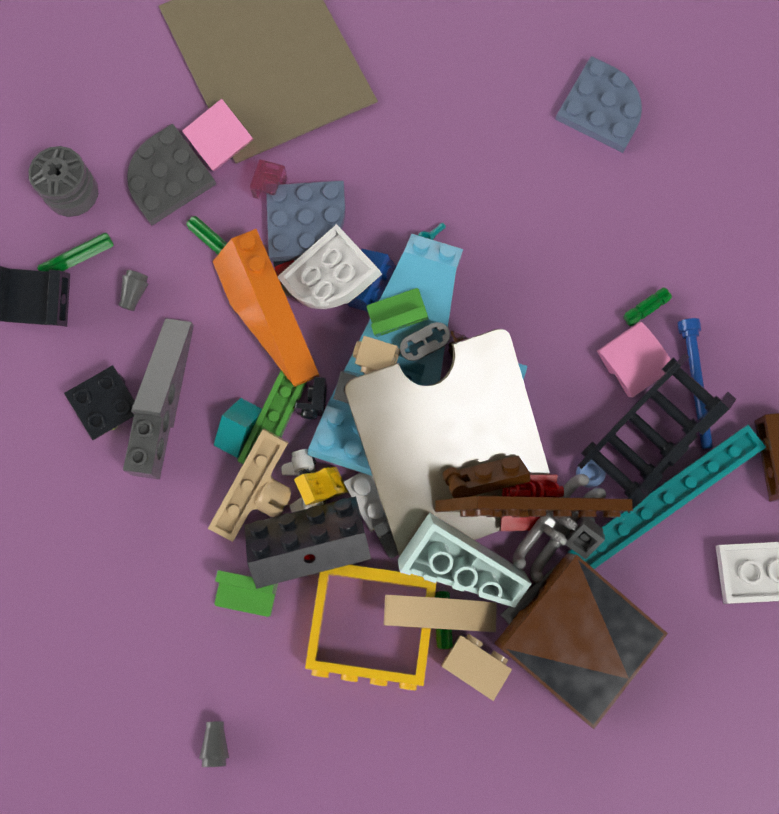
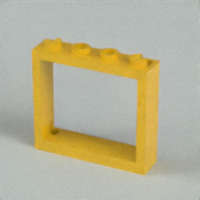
M346 565L320 572L305 669L312 670L311 675L329 678V672L341 674L340 680L358 682V677L370 678V684L387 686L388 681L399 682V688L416 691L417 685L424 686L431 628H421L416 675L324 662L316 659L329 575L426 589L425 597L435 598L436 583L424 580V577L414 574L407 575L398 571Z

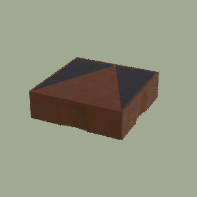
M566 553L541 584L534 599L516 615L494 644L547 688L551 694L581 720L595 729L668 633L578 555Z

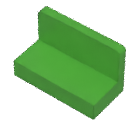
M418 288L367 305L372 322L371 327L376 337L429 320Z
M217 571L215 582H218L219 586L214 603L215 606L266 617L271 616L278 583L256 589L252 577Z

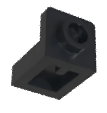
M314 377V385H309L308 402H312V404L295 403V410L297 414L301 415V418L314 420L317 419V416L323 415L328 386L326 378Z

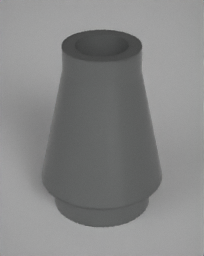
M127 270L126 275H122L119 307L135 311L136 305L149 285L147 283L148 276L132 270Z
M206 722L199 760H202V767L226 766V759L229 758L224 722Z

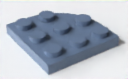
M591 56L557 113L555 120L623 153L640 122L642 113L641 98L636 86L625 73Z
M344 181L266 185L268 251L271 262L297 260L336 224L341 229L343 228L345 221Z

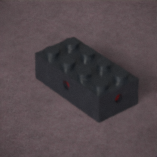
M356 496L320 506H312L293 513H285L281 516L265 520H257L244 525L247 564L256 589L371 559Z

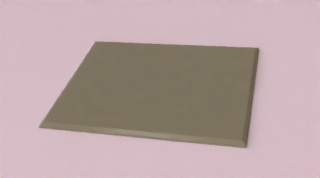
M171 0L159 5L163 17L208 108H211L222 99L254 139L233 156L235 164L378 102L324 0Z

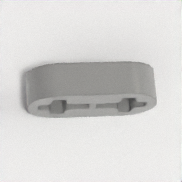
M439 322L420 329L403 339L400 344L401 354L409 361L422 359L448 344L450 340L449 329L445 324ZM434 328H437L438 331H445L446 334L442 336V342L438 343L437 340H433L427 343L426 339L433 335L432 330ZM409 341H412L414 344L421 341L425 343V345L417 349L419 354L416 356L412 353L407 354L405 351L409 348L407 344Z

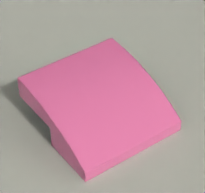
M222 99L182 130L213 171H216L254 140Z
M638 322L597 350L610 374H615L628 397L636 396L659 380L665 374L661 369L671 360L662 345L643 322Z

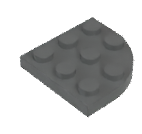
M174 124L169 125L146 140L133 155L128 168L127 180L129 191L151 226L216 185L214 178Z

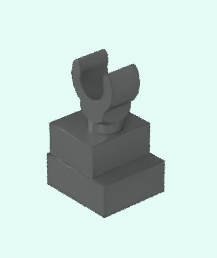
M581 517L576 522L578 524L575 531L570 529V534L566 537L567 542L565 545L584 559H587L605 540L603 528L595 523L594 517Z

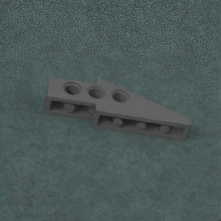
M167 318L164 320L131 411L134 414L123 471L132 476L160 480L170 428L174 427L194 327L192 322Z

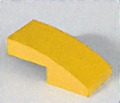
M337 467L323 468L316 473L302 474L294 479L305 505L322 502L348 492Z

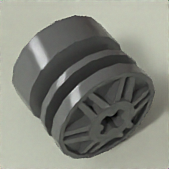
M63 146L49 147L39 152L32 160L28 169L29 181L34 190L38 192L39 196L43 198L44 202L55 213L66 217L79 216L87 212L95 204L99 194L98 184L80 155L74 150Z

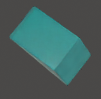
M240 398L222 415L214 446L239 458L262 409Z

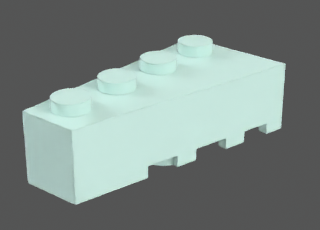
M430 512L397 559L401 573L424 577V580L433 583L437 581L452 586L453 589L462 592L464 590L478 594L479 597L514 608L531 586L529 578L522 569L516 568L514 564Z

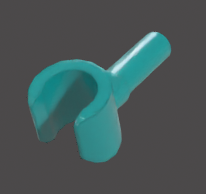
M441 223L432 231H422L418 236L433 240L436 235L446 228V225Z

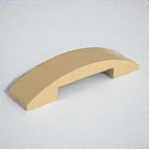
M385 595L384 625L496 632L497 603Z

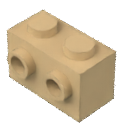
M363 336L362 342L357 341L353 351V357L356 358L355 364L361 367L360 372L364 374L397 363L400 354L398 346L367 336Z
M470 634L466 638L459 635L440 666L494 701L512 671L511 668L506 666L508 659L494 650L491 655L481 649L483 643Z

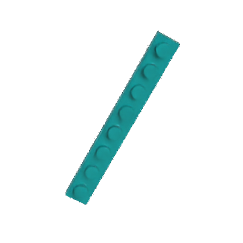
M749 425L743 427L652 491L630 513L624 511L621 513V517H615L601 527L605 534V540L587 559H584L572 549L567 552L578 555L593 569L597 568L766 448V446Z

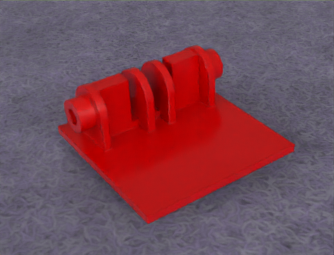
M530 474V482L503 488L502 496L559 498L564 496V488L557 483V474ZM501 517L500 531H530L540 517Z

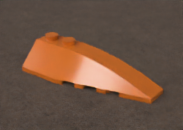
M257 229L231 238L213 260L231 307L255 335L259 343L273 358L274 362L294 387L314 379V377H320Z

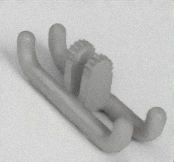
M578 474L572 477L563 486L564 496L559 498H570L578 487L589 483L588 476ZM594 488L582 498H605L606 491L602 488ZM546 512V516L540 517L516 548L513 555L514 566L518 569L525 567L526 554L543 532L546 533L551 539L537 556L530 569L532 580L537 583L543 580L542 570L560 545H564L567 542L566 537L570 534V529L574 531L577 529L578 524L576 522L581 518L578 517V512H572V517H554L553 512Z

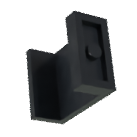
M0 266V321L67 327L71 274L60 270H49L48 272L10 269Z

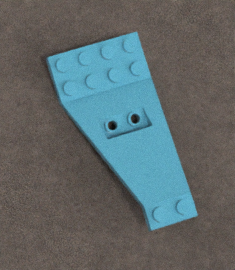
M411 234L380 300L418 288L429 320L376 337L373 333L370 319L359 341L362 342L363 336L396 345L400 349L403 339L432 323L439 322L448 327L455 275L463 249ZM434 328L432 330L433 335L426 339L427 343L433 340H437L440 343L443 341L442 336L446 333L444 330L438 331L437 328ZM409 341L407 343L409 348L405 351L407 354L412 353L416 356L419 354L417 349L425 345V343L421 341L414 344L412 341ZM445 346L417 361L405 359L400 351L397 363H399L404 375L412 382L419 385L435 384L440 381ZM352 354L344 371L364 375L363 372H360L361 367L355 364L356 358ZM335 388L310 443L308 455L372 476L348 403L333 399L336 391Z

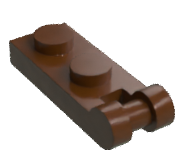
M518 455L460 470L450 467L444 471L443 479L450 486L449 490L454 498H463L530 482V472Z

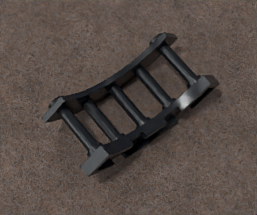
M686 354L678 361L673 357L661 369L665 374L597 444L592 441L581 452L584 458L577 466L582 469L590 460H593L625 490L623 492L627 496L625 499H632L633 509L650 494L664 477L662 474L669 466L672 467L690 448L689 445L698 437L696 433L699 432L703 435L730 410L736 401V398L729 392L721 398L717 395L713 397L681 368L683 363L689 358ZM671 376H674L706 405L704 408L707 412L698 421L694 418H688L658 391ZM649 398L683 427L681 430L685 434L675 444L672 441H666L636 413ZM627 421L661 450L659 453L662 457L655 465L652 463L647 464L616 435ZM607 442L640 472L639 475L642 479L639 483L636 481L632 482L600 452Z

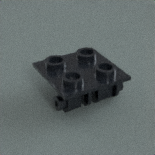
M114 365L64 393L92 440L99 438L134 417L131 411L135 400L126 387L124 378L117 372Z

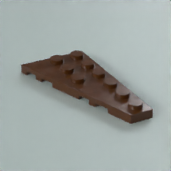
M472 496L435 501V512H460V517L512 516L513 518L543 517L546 516V512H553L554 517H572V512H578V517H597L596 512H603V517H621V512L633 511L632 499Z

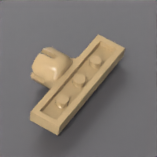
M263 428L210 523L209 530L233 542L249 512L252 510H259L271 517H277L282 514L284 506L287 505L290 499L291 489L274 480L271 474L288 441Z

